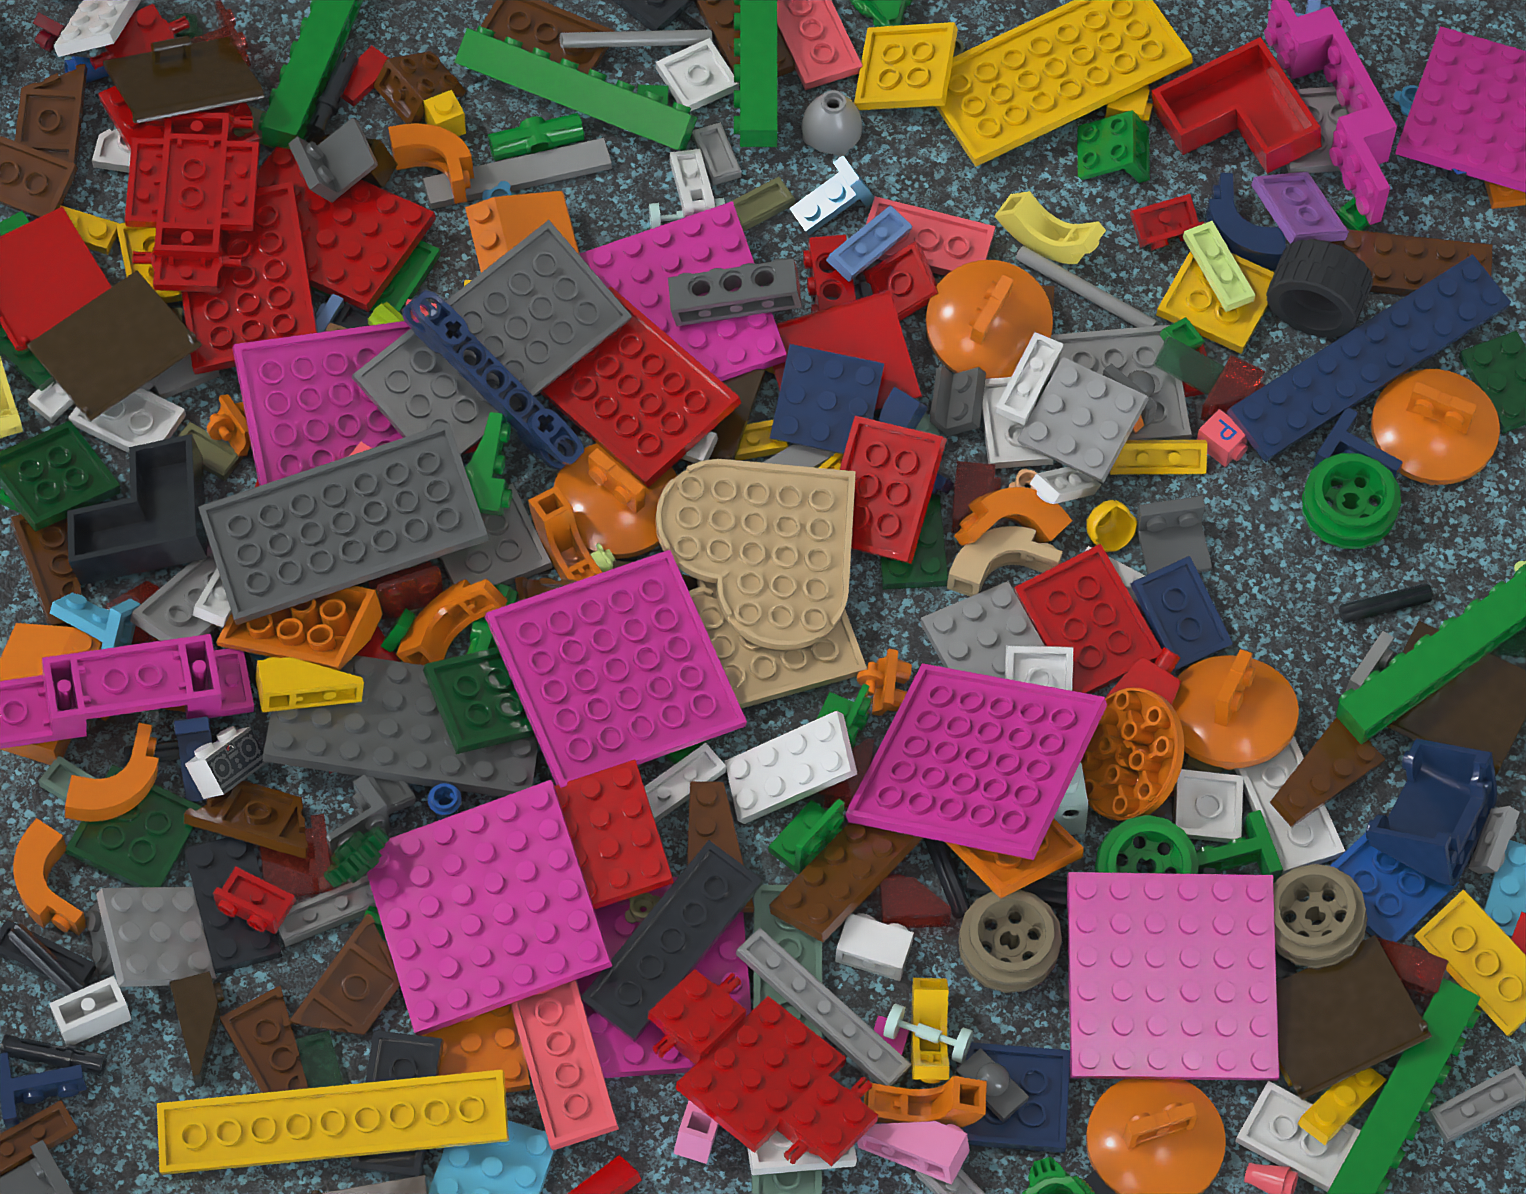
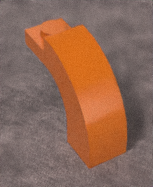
M414 123L388 127L393 158L398 164L396 170L422 166L438 169L450 181L454 203L467 202L465 189L471 188L470 179H474V171L470 150L459 136L447 129L429 124Z
M557 486L528 500L538 536L561 579L580 581L603 573L581 539L575 523L573 507Z
M1009 487L987 493L968 504L973 513L960 522L959 525L962 528L954 537L961 546L973 543L999 519L1007 518L1019 523L1022 527L1036 530L1034 541L1046 543L1052 541L1073 520L1058 503L1050 504L1043 501L1037 495V490L1026 487Z
M466 579L459 581L434 598L418 614L403 637L396 655L404 663L417 665L444 660L449 645L459 632L475 620L485 617L486 612L504 607L507 599L488 579L474 584H470Z
M138 723L130 761L118 774L104 779L71 775L65 802V818L89 822L112 819L130 811L146 797L156 780L159 768V758L154 757L157 738L152 737V725Z
M36 818L23 834L14 856L13 874L19 896L27 913L43 929L51 920L63 932L71 930L79 936L86 928L84 913L53 893L48 887L50 871L66 851L67 846L64 836Z
M953 1076L945 1084L929 1089H906L871 1083L872 1088L864 1094V1104L878 1114L877 1122L888 1124L936 1121L944 1125L953 1124L961 1128L977 1122L986 1114L987 1081Z

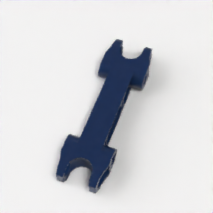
M424 290L402 309L403 319L414 333L432 351L440 353L499 413H502L506 417L507 422L517 431L520 440L548 467L561 470L566 464H573L584 452L582 441L557 413L546 409L468 330L464 319L441 297L432 291ZM426 299L433 300L437 306V309ZM420 306L428 311V317L421 312ZM411 310L413 315L419 320L420 323L415 322L411 318ZM465 350H471L476 355L475 365L472 366L465 362L463 358ZM488 373H493L498 377L499 387L497 389L491 388L487 384L486 377ZM511 396L519 398L522 402V410L520 412H516L510 407L509 400ZM565 438L571 440L574 443V453L571 445L565 440ZM558 444L563 448L564 455L558 451ZM548 453H550L559 462L551 460L548 456Z

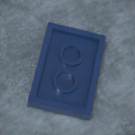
M1190 556L1130 583L1161 649L1163 650L1165 647L1181 657L1173 672L1233 644Z

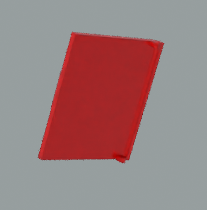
M63 207L0 236V324L18 351L28 348V343L111 288L110 283Z
M890 290L776 324L786 354H788L789 345L793 344L884 363L875 411L883 408L886 399L894 387L914 399L922 397ZM786 362L773 366L779 390Z

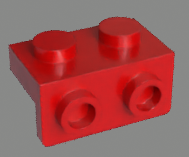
M1191 194L1129 212L1140 248L1150 245L1151 250L1168 246V239L1178 236L1180 242L1184 241V231L1204 224V221H1198Z
M238 867L234 868L222 889L217 887L213 892L217 908L223 914L229 917L237 915L247 920V924L259 932L267 930L273 934L277 933L296 902L295 895Z

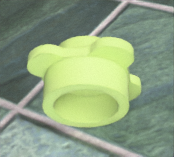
M600 543L596 544L597 551L591 553V557L602 572L612 570L613 561H616L609 549L604 551Z

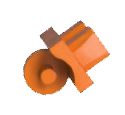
M228 394L220 395L221 407L217 414L210 416L207 433L214 440L223 439L228 441L238 457L247 456L251 441L243 402L234 403Z
M889 648L886 657L879 658L876 663L869 662L867 670H862L857 674L858 684L862 686L864 683L870 686L868 695L873 696V715L882 716L887 710L897 712L907 694V691L896 689L895 682L905 684L909 680L912 664L898 659V650Z

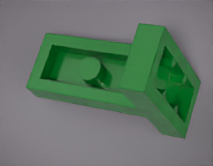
M1261 810L1247 814L1244 829L1248 839L1239 837L1231 840L1224 846L1217 848L1205 846L1196 851L1199 864L1198 870L1205 867L1215 868L1217 871L1222 872L1257 862L1262 875H1273V884L1281 877L1283 871Z

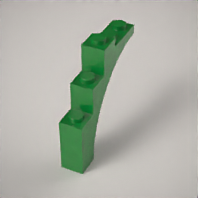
M489 413L484 435L471 461L465 467V471L480 513L504 517L505 508L509 509L511 506L513 492L512 489H508L509 484L505 479L497 478L498 474L502 475L504 471L505 456L501 455L503 443H508L511 430V425L507 423V419L502 413ZM414 565V566H411V567H408V568H414V569H416L417 565Z

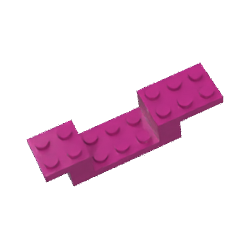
M1272 0L1271 9L1268 11L1267 28L1264 30L1265 39L1269 46L1274 47L1282 70L1287 71L1291 80L1323 70L1326 80L1329 83L1332 82L1336 89L1339 104L1342 107L1345 106L1349 114L1338 117L1336 130L1333 132L1332 146L1329 149L1331 162L1334 166L1339 167L1346 189L1348 191L1351 190L1356 199L1359 213L1365 215L1370 225L1381 222L1390 186L1378 164L1389 160L1397 125L1331 6L1297 17L1288 0Z
M211 634L43 657L42 675L0 681V749L87 736L86 719L182 705L185 706L187 719L206 716L208 718L254 712V702L244 651L230 648L214 651Z

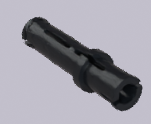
M346 51L340 53L322 96H319L314 103L316 108L306 129L315 136H317L318 130H320L319 137L325 135L332 117L340 109L338 107L339 101L359 62L358 57L351 52L348 53L347 58H345L347 55Z
M8 1034L4 1035L0 1047V1054L8 1053L10 1058L47 1064L59 1068L81 1065L83 1072L98 1076L104 1074L107 1063L106 1054L80 1050L76 1045L69 1044L68 1047L58 1046Z

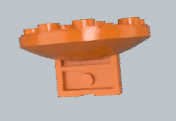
M978 260L957 267L938 283L936 287L939 294L931 297L928 303L926 313L928 340L938 359L955 374L980 367L986 372V379L1012 377L1034 332L1051 338L1053 315L1044 289L1028 272L1004 261Z
M1421 369L1403 374L1383 389L1376 400L1372 412L1371 432L1377 448L1403 461L1399 473L1421 483L1447 485L1471 478L1488 464L1499 441L1500 424L1492 401L1474 382L1451 371Z
M596 443L584 448L582 455L573 464H566L559 471L553 487L557 486L573 507L575 523L588 552L591 554L597 551L596 544L600 543L604 551L609 549L615 559H622L644 554L660 545L656 532L657 506L664 488L677 475L671 467L647 488Z
M1242 649L1239 650L1237 656H1216L1191 665L1177 677L1181 680V685L1172 703L1182 725L1184 751L1194 759L1209 765L1222 767L1226 770L1251 767L1274 758L1287 747L1297 729L1299 707L1296 694L1290 683L1273 667L1252 659L1253 653Z
M1126 688L1105 698L1107 707L1080 761L1085 775L1084 781L1089 806L1098 814L1117 821L1149 815L1159 808L1168 797L1174 796V786L1179 778L1184 758L1183 729L1173 706L1164 697L1155 692L1141 688Z
M1123 1079L1102 1094L1091 1112L1087 1125L1086 1147L1090 1163L1105 1184L1117 1194H1201L1216 1178L1225 1154V1130L1216 1107L1199 1088L1186 1080Z

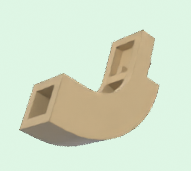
M1019 526L994 528L986 531L975 542L966 544L960 550L950 569L947 589L971 597L980 593L988 575L997 568L1006 565H1021L1043 573L1061 563L1063 551L1057 550L1048 543L1034 542L1036 534L1034 529Z

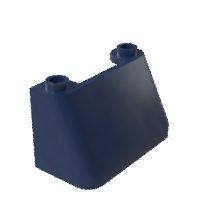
M1416 738L1410 751L1407 750L1402 760V768L1406 770L1407 781L1389 816L1378 814L1374 820L1371 819L1368 822L1366 838L1370 840L1371 846L1440 884L1454 886L1458 882L1482 834L1490 810L1496 804L1497 784L1492 752Z

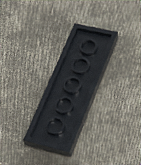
M708 840L611 959L613 966L602 970L581 996L583 1003L635 1042L651 1023L648 1019L649 1011L694 970L761 887L763 880Z

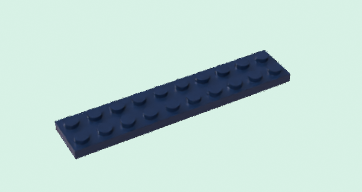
M1472 254L1229 408L1227 414L1246 435L1247 440L1266 463L1341 415L1346 408L1354 407L1507 309L1511 301Z

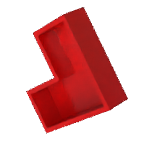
M1261 37L1152 90L1153 110L1182 155L1238 129L1268 174L1322 147L1320 125Z

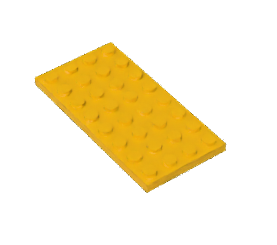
M1073 0L954 56L945 106L935 107L975 167L1193 64V56L1153 0Z

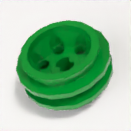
M1340 453L1322 460L1311 470L1301 497L1302 514L1310 530L1324 542L1342 549H1363L1379 543L1391 532L1401 506L1400 487L1392 472L1378 460L1354 453ZM1335 485H1342L1339 489L1333 488ZM1374 498L1378 506H1372L1369 500ZM1326 500L1332 503L1331 507L1328 505Z
M1150 815L1127 819L1109 831L1098 847L1094 866L1095 873H1138L1136 868L1138 861L1141 863L1148 861L1152 867L1151 873H1164L1166 868L1172 867L1175 869L1176 874H1197L1199 868L1195 846L1185 831L1168 819ZM1136 836H1140L1145 840V846L1142 849H1137L1133 845V839ZM1160 843H1165L1170 849L1169 853L1165 856L1158 853L1157 848ZM1118 854H1123L1127 857V863L1124 867L1116 864Z

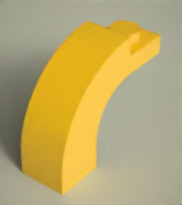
M913 978L911 1024L918 1026L921 1023L941 1030L942 1035L947 1036L949 994L947 979ZM911 1031L912 1079L921 1080L925 1083H938L941 1080H949L950 1066L947 1043L939 1041L936 1044L916 1037L915 1032Z

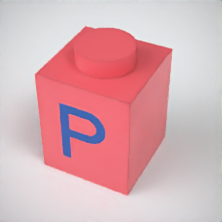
M1220 409L1198 431L1197 440L1207 441V454L1224 467L1233 459L1235 461L1241 459L1248 449L1246 435Z

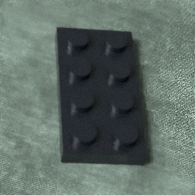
M225 837L183 848L215 974L282 957L277 934L267 930L259 932L249 926L247 920L237 915L229 917L218 910L213 892L217 887L222 889L235 867L262 879L253 843Z
M374 1030L365 1083L438 1076L444 1040L442 1038ZM426 1149L352 1156L351 1168L354 1170L408 1177L422 1176Z

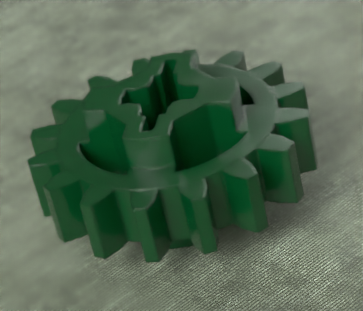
M379 826L373 827L364 835L360 831L355 832L333 852L334 855L331 857V860L334 863L323 873V877L333 888L339 887L349 879L352 883L357 882L378 864L379 858L382 856L378 851L385 847L389 837Z

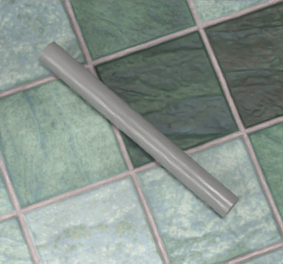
M665 30L560 33V47L594 48L695 45L708 38L712 41V31Z
M1022 246L1019 249L1016 260L1133 326L1148 327L1157 325V320L1029 248Z

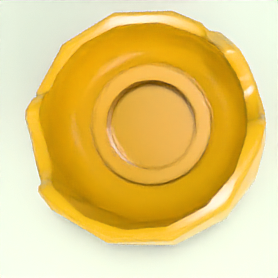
M1117 500L1104 501L1095 507L1087 518V534L1094 544H1101L1105 552H1116L1128 545L1134 537L1138 525L1137 519L1123 503Z

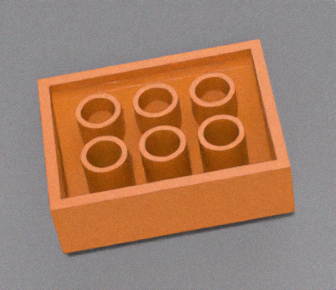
M563 191L498 196L465 207L481 273L548 220L580 255Z
M351 586L236 625L231 612L216 643L221 647L269 657H293L340 671L371 640L383 613L376 590Z
M16 623L0 657V681L42 675L43 657L100 650L103 642L75 627ZM71 739L2 748L0 750L51 765L58 755L62 758L64 757Z

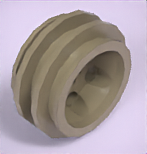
M1311 864L1292 869L1279 877L1274 883L1275 949L1281 956L1296 965L1319 968L1337 964L1353 954L1364 939L1368 918L1362 891L1349 875L1335 867ZM1326 895L1334 899L1333 901L1326 902L1322 897ZM1309 896V899L1306 902L1299 901L1300 899ZM1338 913L1346 914L1343 922H1338L1335 919ZM1287 914L1296 915V920L1292 923H1287L1284 920ZM1315 920H1321V924L1319 925H1312V922Z
M1017 890L1001 899L993 891L978 898L965 912L958 938L960 959L969 974L985 987L1004 993L1026 991L1042 983L1054 970L1062 943L1060 922L1051 907L1035 894L1022 890ZM1009 919H1015L1020 922L1018 924H1013L1009 921ZM994 922L997 925L995 930L990 931L985 928L986 925ZM1030 931H1034L1039 939L1031 940L1027 934ZM982 944L989 945L991 947V952L988 953L983 948ZM1025 954L1033 955L1030 959L1023 961Z

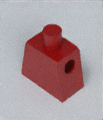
M1165 647L1154 663L1141 657L1106 697L1122 689L1141 688L1161 695L1172 705L1181 685V680L1171 675L1181 657Z

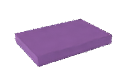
M1308 172L1257 176L1253 178L1251 186L1290 244L1299 240L1309 239L1328 242L1346 240L1349 231Z

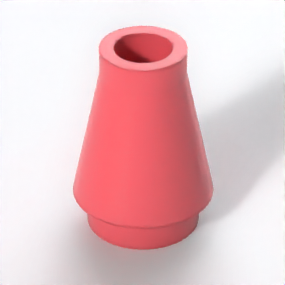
M1250 1162L1245 1173L1244 1183L1251 1184L1268 1194H1294L1298 1172L1291 1171V1167L1261 1165Z

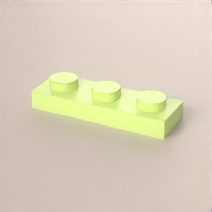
M1213 221L1184 231V241L1225 312L1253 302L1255 293Z

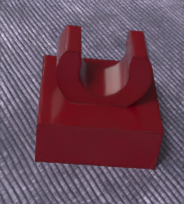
M38 12L33 24L41 31L37 34L34 42L40 45L39 47L51 53L54 49V44L66 27Z

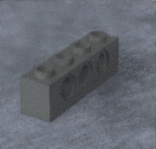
M779 258L772 262L761 264L747 263L740 267L728 269L714 268L708 272L695 274L682 273L668 278L670 309L676 326L802 307L799 274L794 258ZM766 283H771L769 286L761 287ZM734 288H739L737 291L730 292ZM702 293H708L705 296H699Z

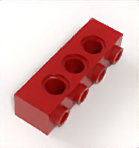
M846 234L809 238L808 250H803L804 268L810 269L811 277H807L808 296H814L815 304H811V313L856 300L853 279L848 282L826 261L830 253L847 240ZM823 270H831L833 272L826 273L823 272ZM827 297H836L837 299L830 300Z

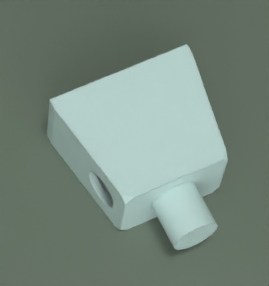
M1081 762L1054 816V819L1071 835L1085 834L1088 799ZM1067 810H1071L1070 812L1074 815L1064 816L1063 813Z

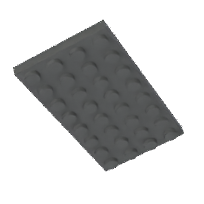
M550 220L546 221L445 301L464 319L468 330L534 397L626 324L632 317ZM412 329L404 333L352 375V379L403 438L449 423L460 456L482 439L489 413H499L440 353L432 351ZM465 350L463 353L465 362L472 366L475 365L476 355L471 350ZM488 373L486 377L487 384L491 388L497 389L499 387L498 377L493 373ZM515 396L510 397V407L512 410L517 411L522 407V402Z
M449 423L198 507L236 625L489 540Z
M355 655L340 671L363 678L362 702L272 711L263 752V762L357 776L365 775L366 777L397 782L404 781L405 783L431 787L447 783L455 786L459 791L505 797L532 787L538 740L536 736L456 754L423 673L424 665Z

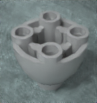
M836 90L827 91L816 97L806 108L801 125L802 138L807 145H810L819 152L844 156L860 140L863 125L859 109L843 93Z

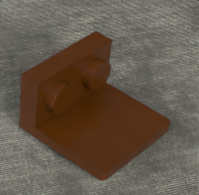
M431 51L387 58L373 85L406 124L420 122L424 115V100L450 90L453 91L456 98L463 97L466 92L458 82V79L449 72L438 56Z

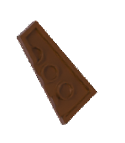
M22 514L12 516L10 524L47 624L71 627L72 625L50 614L52 602L70 593L81 595L80 583L68 562V517L35 532Z
M1336 717L1275 794L1270 804L1292 828L1381 766L1385 758L1369 740L1361 745Z
M690 781L687 866L708 840L744 866L724 782ZM752 898L740 912L754 913Z
M281 985L219 1017L220 1023L261 1093L308 1089L292 1026L289 1022L290 1018Z

